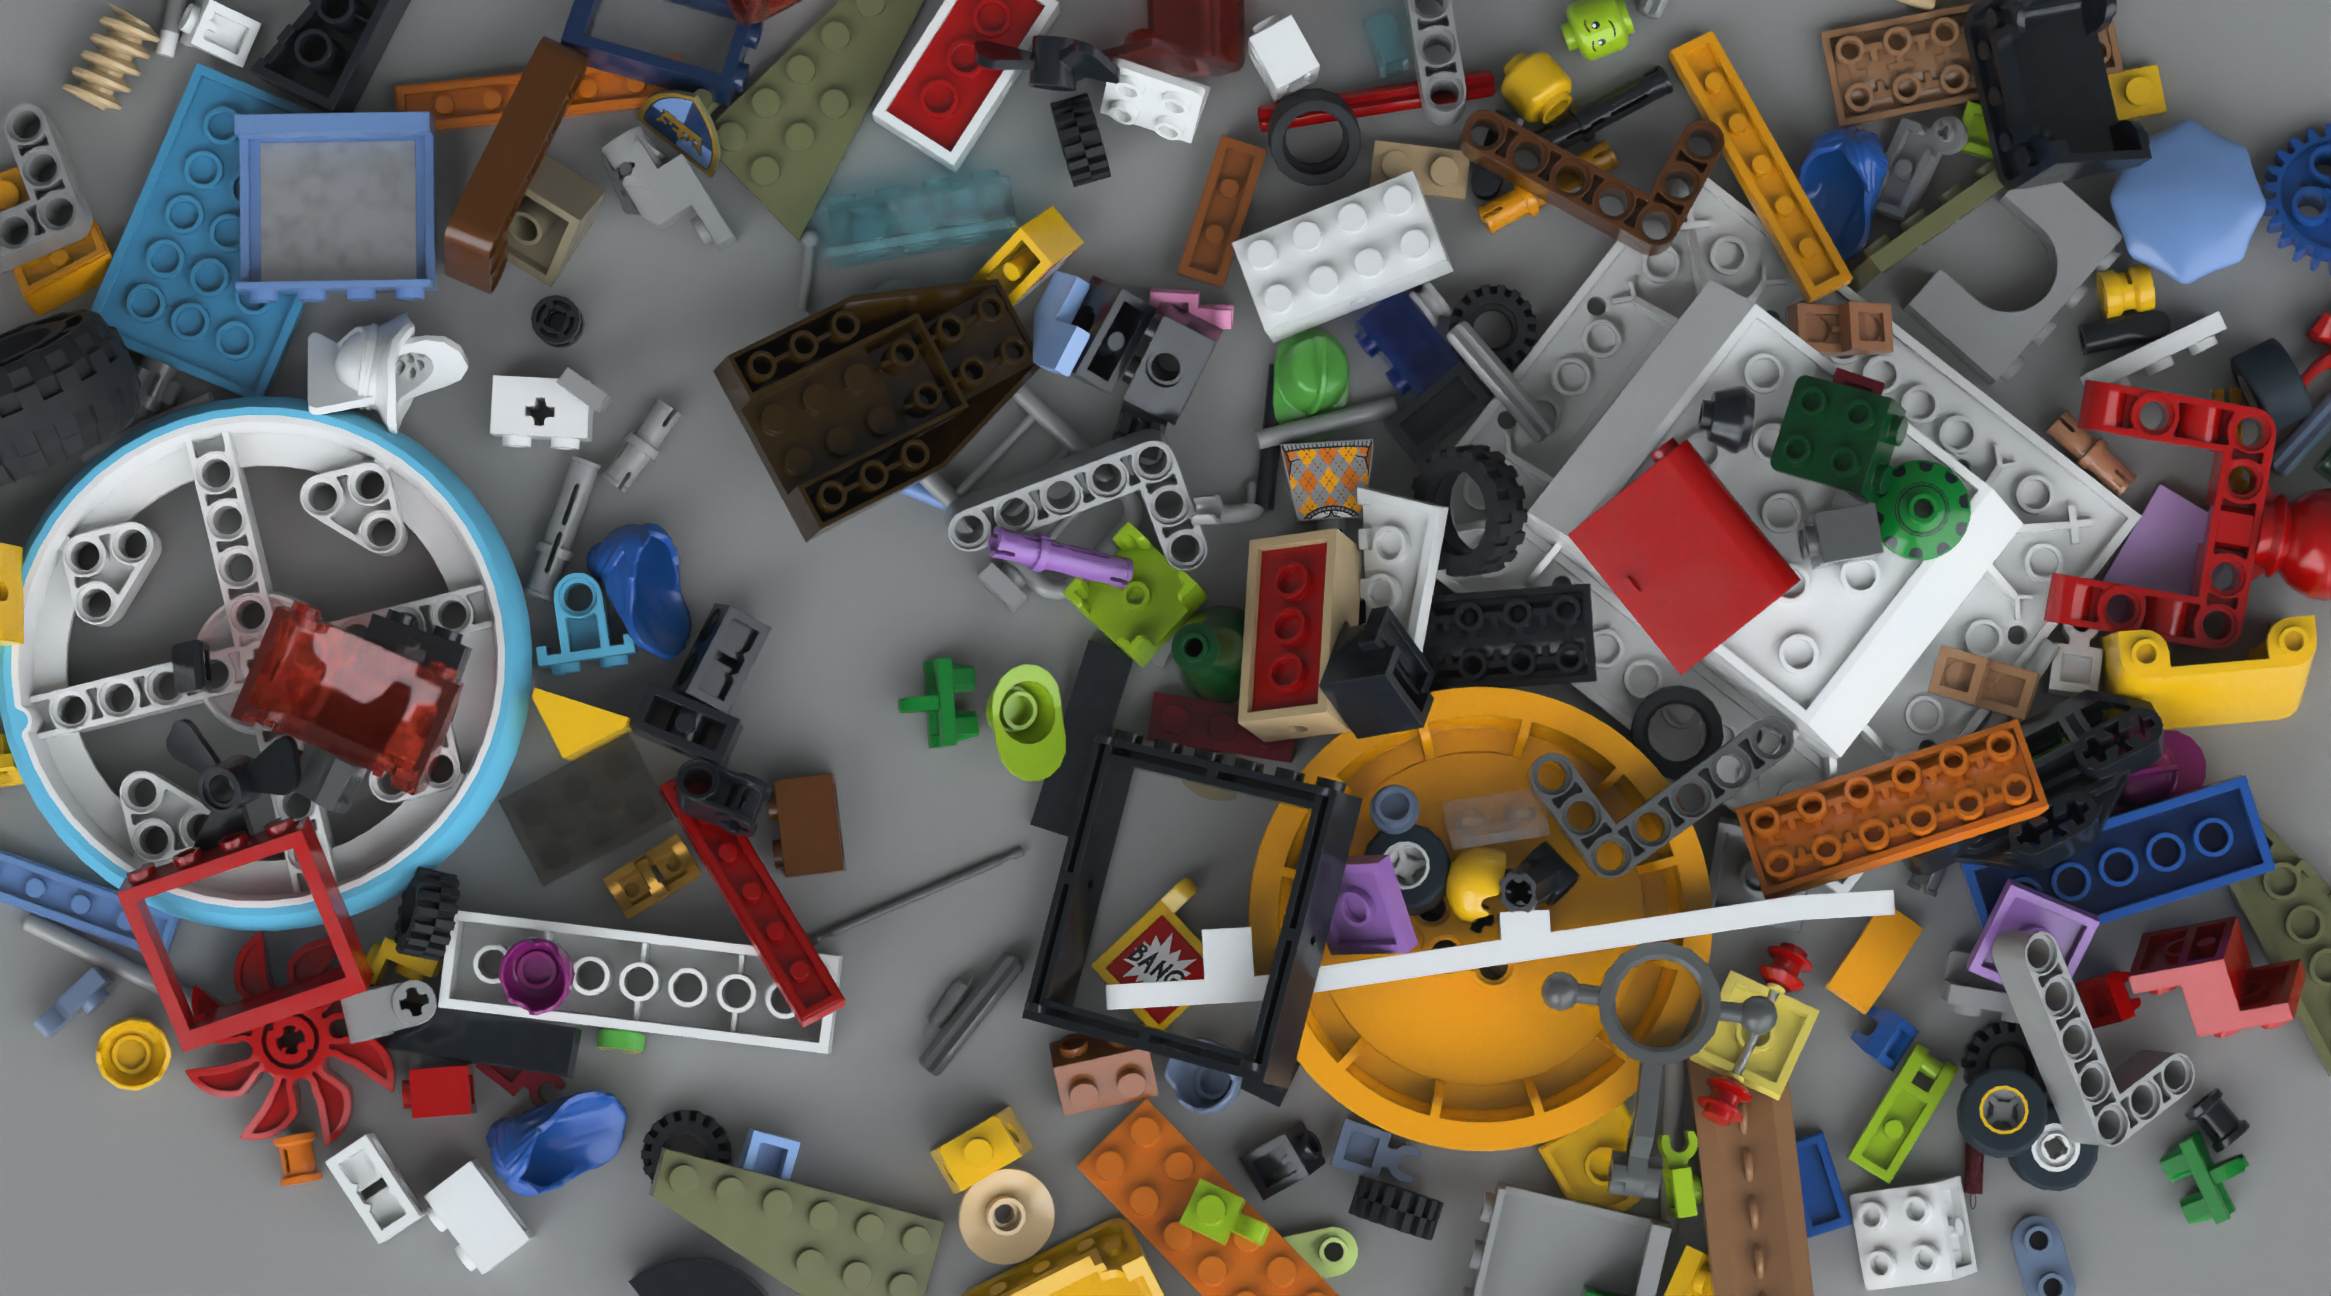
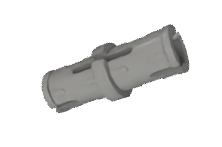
M657 397L634 432L628 431L623 439L627 442L606 471L602 473L601 477L627 494L628 489L650 459L656 460L660 454L657 451L658 447L683 415Z

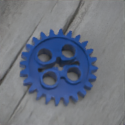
M2331 123L2326 124L2323 137L2319 138L2313 129L2308 128L2304 138L2305 144L2292 137L2287 147L2289 153L2282 150L2276 152L2274 158L2276 166L2267 167L2264 179L2268 183H2263L2261 191L2264 198L2267 199L2263 216L2272 217L2268 222L2267 232L2277 233L2282 231L2277 247L2279 249L2290 245L2296 247L2292 258L2294 262L2300 260L2305 255L2310 256V270L2312 271L2320 265L2321 261L2328 262V269L2331 275V175H2323L2315 168L2320 165L2331 167ZM2305 183L2307 186L2302 188L2300 184ZM2311 206L2317 209L2320 215L2314 217L2306 216L2298 208Z

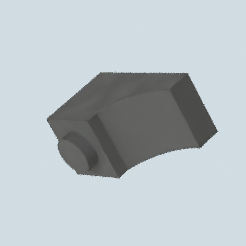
M307 743L303 751L298 749L302 777L299 787L294 792L332 812L347 814L368 769L315 744Z

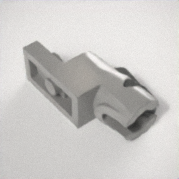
M641 126L624 132L603 146V162L622 209L626 214L642 215L645 221L660 230H664L696 211L698 216L690 221L705 245L714 241L720 251L737 242L683 154L665 163L664 160L668 157L651 141Z

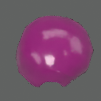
M536 936L525 938L513 944L502 958L499 979L505 994H507V1000L527 1010L530 1015L536 1016L555 1010L571 992L575 976L573 963L567 952L559 944Z

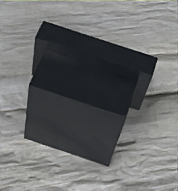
M1389 606L1371 609L1366 624L1340 630L1319 687L1356 738L1361 739L1423 728L1434 701V697L1429 692L1436 672Z

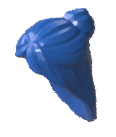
M1856 126L1835 127L1825 130L1816 136L1812 141L1811 150L1804 158L1797 175L1798 182L1843 261L1855 258L1869 241L1871 222L1882 187V181L1889 170L1887 155L1883 152V143L1878 139L1877 134L1868 132L1865 129H1858Z
M644 523L642 525L627 524L619 526L610 531L602 543L599 542L590 548L587 554L588 571L592 577L603 582L610 602L625 624L629 636L635 644L665 661H672L686 648L685 642L690 637L692 625L690 612L681 593L678 565L680 558L677 554V549L668 533L657 524Z
M595 1089L561 1097L553 1102L525 1111L520 1115L500 1118L490 1126L489 1132L486 1135V1142L491 1149L490 1157L495 1173L499 1178L503 1179L513 1192L524 1196H535L555 1188H560L578 1175L601 1167L618 1154L624 1140L627 1112L626 1108L616 1099L613 1093Z

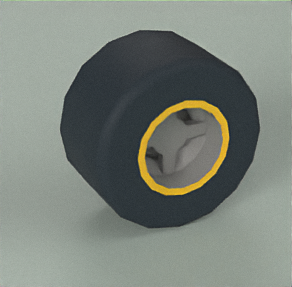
M2011 1067L1989 1068L1976 1075L1962 1091L1956 1109L1958 1127L1966 1142L1979 1153L1994 1158L2014 1157L2028 1150L2043 1133L2048 1118L2047 1100L2038 1082L2024 1071Z

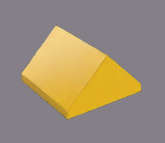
M534 687L532 699L563 759L574 762L633 732L630 727L633 721L631 718Z

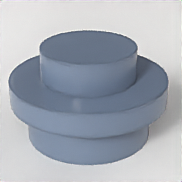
M1388 785L1378 790L1373 796L1370 803V816L1375 826L1381 831L1388 834H1401L1410 830L1415 825L1419 816V803L1414 793L1408 788L1401 785Z

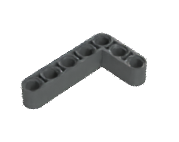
M1767 717L1755 722L1617 823L1607 813L1573 764L1563 755L1547 753L1537 758L1529 767L1527 780L1532 792L1588 869L1595 876L1603 879H1612L1628 872L1785 758L1792 749L1794 736L1790 726L1779 718ZM1762 727L1774 728L1781 736V746L1775 754L1764 753L1757 745L1756 737ZM1722 756H1732L1740 762L1742 773L1735 783L1724 782L1717 774L1716 766ZM1546 762L1558 764L1563 770L1564 781L1556 790L1544 788L1538 780V770ZM1682 785H1693L1702 795L1701 805L1695 812L1684 811L1677 803L1676 795ZM1575 802L1587 804L1593 812L1592 824L1586 830L1573 828L1567 820V811ZM1650 813L1660 819L1662 832L1657 840L1646 841L1638 835L1636 824L1642 814ZM1611 842L1620 848L1622 861L1617 869L1608 871L1598 864L1596 852L1602 843Z

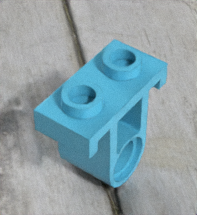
M572 573L566 575L558 582L554 590V606L561 653L552 655L551 648L547 646L536 647L539 667L543 669L551 668L552 676H560L581 672L580 663L599 661L600 669L629 665L628 656L640 655L639 647L629 636V633L623 634L624 644L614 645L607 595L604 587L595 578L585 573ZM579 585L588 586L593 594L591 605L586 610L573 611L568 603L570 591Z

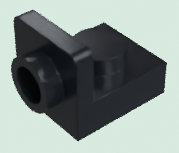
M1302 1121L1239 1158L1263 1201L1308 1177L1325 1164L1319 1139L1313 1132L1307 1130Z

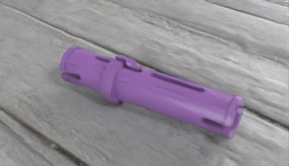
M996 526L993 529L994 534L990 535L987 549L990 557L1019 562L1020 564L1028 565V570L1041 572L1044 569L1056 571L1074 577L1106 583L1122 589L1128 586L1127 581L1130 582L1133 575L1134 566L1130 558L1113 556L1075 545L1050 540L1049 535L1039 532L1033 536Z

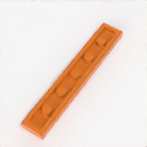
M682 54L661 56L683 62ZM587 67L581 84L564 118L640 110L650 95L669 89ZM523 72L394 86L396 112L429 111L436 118V132L497 126Z

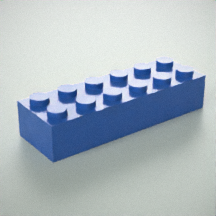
M2238 775L2110 815L2100 836L2092 846L2042 871L2029 872L1960 863L1981 932L2008 878L2097 915L2100 925L2276 870L2246 775ZM2054 833L2055 840L2060 838V834ZM2034 840L2028 841L2032 847H2037L2041 844L2035 843Z

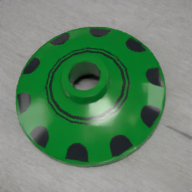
M1915 460L1894 467L1889 488L1885 494H1879L1876 504L1882 544L1900 557L1917 561L1938 558L1951 551L1965 535L1970 522V499L1962 481L1945 466L1931 461ZM1926 500L1929 502L1932 511L1928 518H1920L1915 514L1914 505L1916 501Z

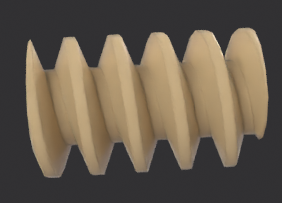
M110 3L108 5L118 17L102 16L99 20L108 32V35L92 33L90 40L99 51L83 50L80 54L89 65V69L73 67L71 73L80 85L64 83L62 87L65 91L101 111H104L105 108L121 110L123 105L113 94L115 91L131 92L132 88L123 79L124 74L139 77L141 71L133 63V58L149 60L151 56L142 45L143 40L156 43L160 40V37L151 26Z

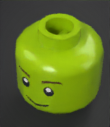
M1624 0L1573 1L1566 9L1568 21L1560 24L1569 52L1579 49L1582 57L1588 61H1594L1625 49L1629 43L1628 35L1635 33Z

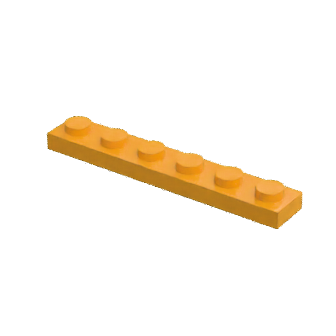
M1713 30L1670 50L1668 59L1702 119L1714 122L1722 130L1725 141L1722 154L1806 303L1810 304L1850 284L1853 279L1850 271Z

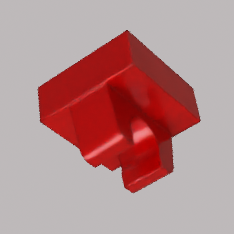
M2116 970L2075 983L2092 1029L2122 1022L2136 1016L2135 1010L2141 1006L2140 997L2129 998L2124 982L2129 981L2128 971L2120 972V970Z

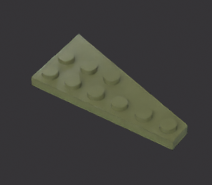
M2260 818L2276 870L2226 886L2268 964L2301 958L2306 977L2295 1015L2328 1076L2331 1077V886L2316 873L2312 866L2291 850L2279 838V835Z
M662 1147L649 1195L802 1296H924L945 1223L939 1219Z

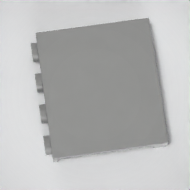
M1497 1181L1495 1193L1486 1192L1482 1204L1480 1221L1488 1222L1484 1240H1474L1468 1268L1476 1269L1472 1288L1463 1287L1461 1296H1581L1583 1285L1627 1296H1656L1672 1228L1669 1221Z

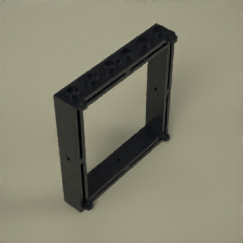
M1116 729L1114 738L1095 734L1022 1018L1253 1081L1289 1089L1363 799L1344 793L1346 783L1318 776L1316 785L1303 783L1304 773L1276 767L1275 775L1273 776L1263 773L1264 764L1236 757L1234 766L1222 764L1224 755L1204 749L1195 748L1194 756L1192 757L1182 754L1183 745L1161 739H1156L1154 747L1142 745L1144 736ZM1134 769L1311 811L1250 1053L1073 1006Z

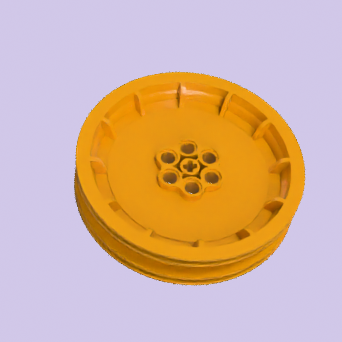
M1464 687L1433 691L1430 693L1434 697V701L1423 728L1357 739L1353 732L1341 733L1327 744L1301 771V773L1305 774L1303 783L1316 785L1318 776L1346 783L1344 793L1363 799L1348 856H1363L1367 844L1381 831L1371 819L1370 803L1375 793L1388 785H1401L1414 793L1419 803V816L1415 824L1428 828L1441 839L1449 854L1451 864L1462 851L1468 848L1486 847L1504 850L1507 856L1506 870L1514 869L1536 847L1547 841L1581 875L1578 882L1553 906L1549 907L1546 903H1543L1534 909L1549 910L1551 932L1712 908L1708 871L1693 825L1628 872L1616 878L1603 879L1595 876L1582 861L1528 784L1527 773L1529 767L1537 758L1547 753H1557L1565 756L1573 764L1615 823L1664 789L1669 783L1654 764L1616 730L1594 716L1556 699L1536 693L1498 687ZM1546 762L1538 770V780L1544 788L1556 790L1564 781V773L1558 764ZM1676 795V800L1679 807L1685 811L1682 803ZM1575 802L1567 811V820L1573 828L1586 830L1592 824L1593 812L1587 804ZM1280 803L1265 830L1256 856L1250 883L1248 927H1251L1255 976L1270 974L1311 815L1309 810ZM1645 813L1639 817L1636 830L1643 840L1655 841L1661 835L1662 824L1657 816ZM1605 842L1599 846L1596 852V860L1603 869L1608 871L1615 870L1621 864L1622 852L1616 844ZM1501 892L1497 896L1488 897L1482 901L1481 905L1485 906L1486 910L1489 911V915H1491L1490 926H1481L1479 933L1470 930L1472 923L1461 921L1453 913L1447 895L1442 899L1444 912L1438 920L1428 922L1422 919L1420 915L1409 916L1418 945L1408 953L1432 950L1433 946L1441 940H1449L1455 946L1498 940L1497 913L1510 912L1500 901ZM1712 933L1656 941L1670 942L1691 949L1707 964L1709 963ZM1326 942L1320 966L1406 953L1331 955ZM1640 944L1506 964L1502 976L1495 980L1486 979L1481 974L1479 968L1315 992L1312 995L1296 1060L1325 1091L1355 1114L1386 1131L1427 1145L1467 1151H1494L1527 1147L1565 1136L1605 1116L1637 1091L1640 1061L1629 1058L1610 1041L1599 1019V1006L1576 1003L1572 1008L1565 1011H1557L1547 1006L1541 995L1543 981L1554 972H1566L1575 977L1579 984L1601 986L1605 972L1624 952ZM1665 959L1647 960L1633 967L1621 980L1615 997L1617 1017L1624 1031L1638 1043L1651 1047L1671 1046L1679 1041L1686 1029L1701 992L1694 977L1680 964Z

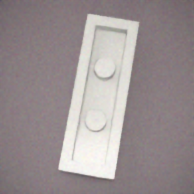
M2217 311L2080 377L2083 386L2085 385V380L2130 386L2131 383L2127 376L2142 369H2145L2148 377L2174 365L2175 363L2171 356L2188 348L2191 356H2194L2217 345L2218 341L2215 335L2224 331L2227 327L2220 312Z

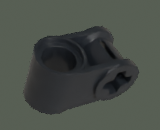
M693 759L682 764L677 771L675 790L676 803L681 812L689 817L719 826L737 836H754L758 828L755 820L762 803L770 799L773 792L772 788L755 776L738 773L710 763L707 760ZM699 782L707 785L709 790L703 794H693L686 787L691 783Z

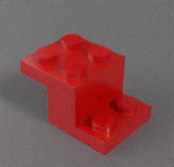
M2237 916L2143 933L2128 975L2133 994L2148 991L2151 994H2164L2181 985L2197 1037L2214 1035L2220 1038L2234 1035L2241 1029L2257 1026L2273 1029L2285 1025L2290 1020H2294L2306 977L2301 958L2253 967Z

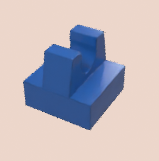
M1872 1006L1866 1013L1877 1022V1027L1872 1035L1866 1036L1855 1030L1850 1038L1877 1063L1893 1072L1919 1031L1889 1009L1886 1011Z

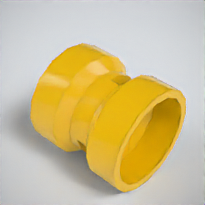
M2133 265L2127 272L2121 273L2113 269L2097 272V296L2102 315L2105 319L2120 317L2124 311L2130 309L2135 310L2137 313L2155 310V289L2148 265Z

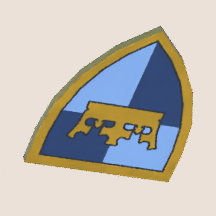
M698 89L694 93L681 90H661L650 95L641 106L636 119L680 154H683L684 157L712 178L715 175L720 161L721 148L718 133L710 115L720 104L712 102L711 93L705 89Z

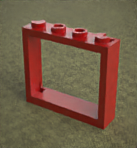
M309 815L294 821L292 817L281 820L280 817L267 823L264 826L265 830L248 836L246 831H239L222 838L218 842V847L203 852L200 847H192L173 856V862L159 867H155L153 862L145 863L140 869L126 873L127 878L124 879L118 889L117 896L183 1053L367 991L374 974ZM293 848L341 966L193 1016L145 898Z

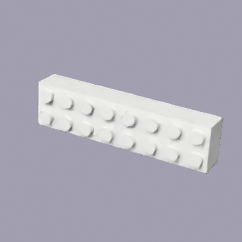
M458 910V914H455L454 922L456 923L454 931L451 930L450 932L451 940L449 946L446 945V952L444 954L438 1007L825 1054H829L832 1051L836 1011L802 1028L753 945ZM533 936L546 938L559 944L571 958L575 972L571 992L555 1010L537 1016L530 1015L527 1010L510 1003L499 979L503 956L513 944ZM818 953L839 988L843 956Z

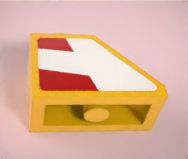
M1052 206L1021 226L973 276L971 281L998 279L1014 307L1055 273L1077 251L1084 241L1055 207Z

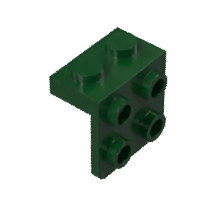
M1808 375L1800 376L1795 382L1770 459L1771 467L1782 474L1843 490L1857 501L1867 504L1875 502L1876 506L1879 494L1886 493L1892 479L1893 469L1889 464L1895 446L1899 447L1903 443L1907 433L1908 419L1905 417L1906 410L1895 400L1886 396Z

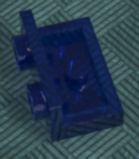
M1404 291L1385 298L1367 314H1363L1355 321L1354 325L1359 330L1354 335L1355 340L1370 358L1378 354L1390 368L1384 373L1386 378L1402 396L1409 391L1415 399L1461 362Z

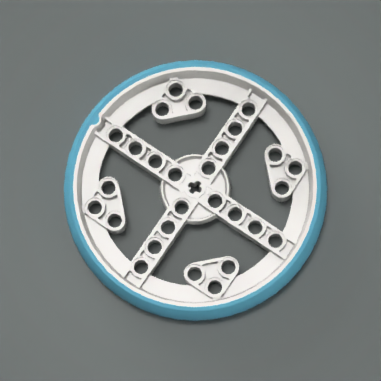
M253 396L226 399L180 410L152 421L126 435L92 459L64 486L44 511L24 545L21 568L24 602V644L0 647V714L7 743L20 777L37 808L56 834L86 865L118 889L124 879L127 878L126 873L140 869L145 863L153 862L155 867L173 862V856L194 847L196 840L193 833L194 823L203 815L209 816L211 811L203 805L199 797L164 776L150 771H135L127 775L121 783L119 797L98 771L85 747L81 733L204 703L209 711L227 726L246 734L256 735L260 753L275 740L285 735L293 737L298 749L303 751L306 744L310 743L306 722L313 718L328 700L335 684L337 670L354 666L358 653H354L348 645L350 632L359 626L368 628L373 613L385 618L389 609L406 615L412 614L417 618L419 630L432 634L435 625L448 629L442 619L444 609L452 603H461L466 610L465 622L456 629L448 630L462 634L461 645L472 648L461 679L455 715L453 716L451 710L445 704L431 699L420 700L414 703L404 715L371 770L369 786L372 793L379 800L394 804L402 803L391 815L367 832L335 847L326 808L311 801V807L306 816L309 815L349 916L378 906L405 891L415 876L418 867L431 870L436 869L464 842L484 817L503 786L518 751L527 720L532 687V639L529 614L521 581L506 544L491 517L471 490L446 464L422 445L399 431L398 434L390 433L384 423L350 409L313 415L308 410L307 399L293 397ZM218 462H226L230 468L229 480L221 487H213L208 480L210 468ZM256 466L289 467L320 473L309 478L303 484L300 491V502L307 513L369 551L384 557L394 556L406 547L409 539V527L431 554L445 580L449 592L325 623L318 612L304 601L286 593L273 591L244 468ZM370 474H380L384 480L383 492L374 499H366L361 492L362 481ZM195 481L224 604L217 608L206 620L196 640H202L209 644L211 665L222 661L227 666L229 671L227 682L223 686L212 688L208 692L178 694L171 700H165L160 694L159 685L164 676L173 673V663L168 662L69 687L68 654L75 612L84 622L99 627H110L118 623L125 615L160 557L162 541L158 533L148 526L130 521L160 497L186 483ZM325 485L333 486L337 493L335 504L326 511H319L314 504L316 491ZM229 509H237L242 516L241 526L235 533L225 535L220 528L219 521L221 515ZM381 521H391L396 528L394 540L386 546H377L372 538L374 527ZM141 532L147 540L146 550L141 556L130 558L126 553L125 543L130 535ZM94 544L99 551L98 563L89 570H83L78 562L79 552L84 546ZM248 556L253 563L252 575L245 581L237 582L231 574L232 563L238 557ZM105 591L111 599L110 609L105 615L95 617L89 609L90 600L95 593ZM259 603L265 611L263 623L255 629H248L242 621L243 611L248 605ZM311 638H318L324 647L323 656L317 663L307 665L301 657L302 645ZM418 641L414 648L406 647L404 653L418 650L422 643ZM262 651H265L266 655L275 657V664L268 666L269 674L266 676L264 671L255 670L254 663L262 659ZM127 685L133 692L134 700L128 710L118 712L112 704V696L118 687ZM80 697L86 705V713L80 722L71 724L65 716V707L70 699ZM282 697L288 706L287 715L283 721L272 724L265 715L266 705L271 699ZM434 708L442 717V725L437 733L425 736L418 727V720L425 710ZM439 756H447L453 764V774L444 783H436L430 775V765ZM397 767L404 772L406 784L400 793L390 795L385 791L382 779L389 769ZM148 779L156 787V797L150 805L142 807L135 799V789L141 781ZM296 792L288 795L270 794L276 819L281 817V820L292 817L293 821L297 820L288 810V801ZM155 827H161L168 836L167 846L159 854H153L146 845V837L151 829ZM293 848L284 851L286 857L284 860L254 861L145 898L147 905L167 914L220 928L241 931H281L324 924Z

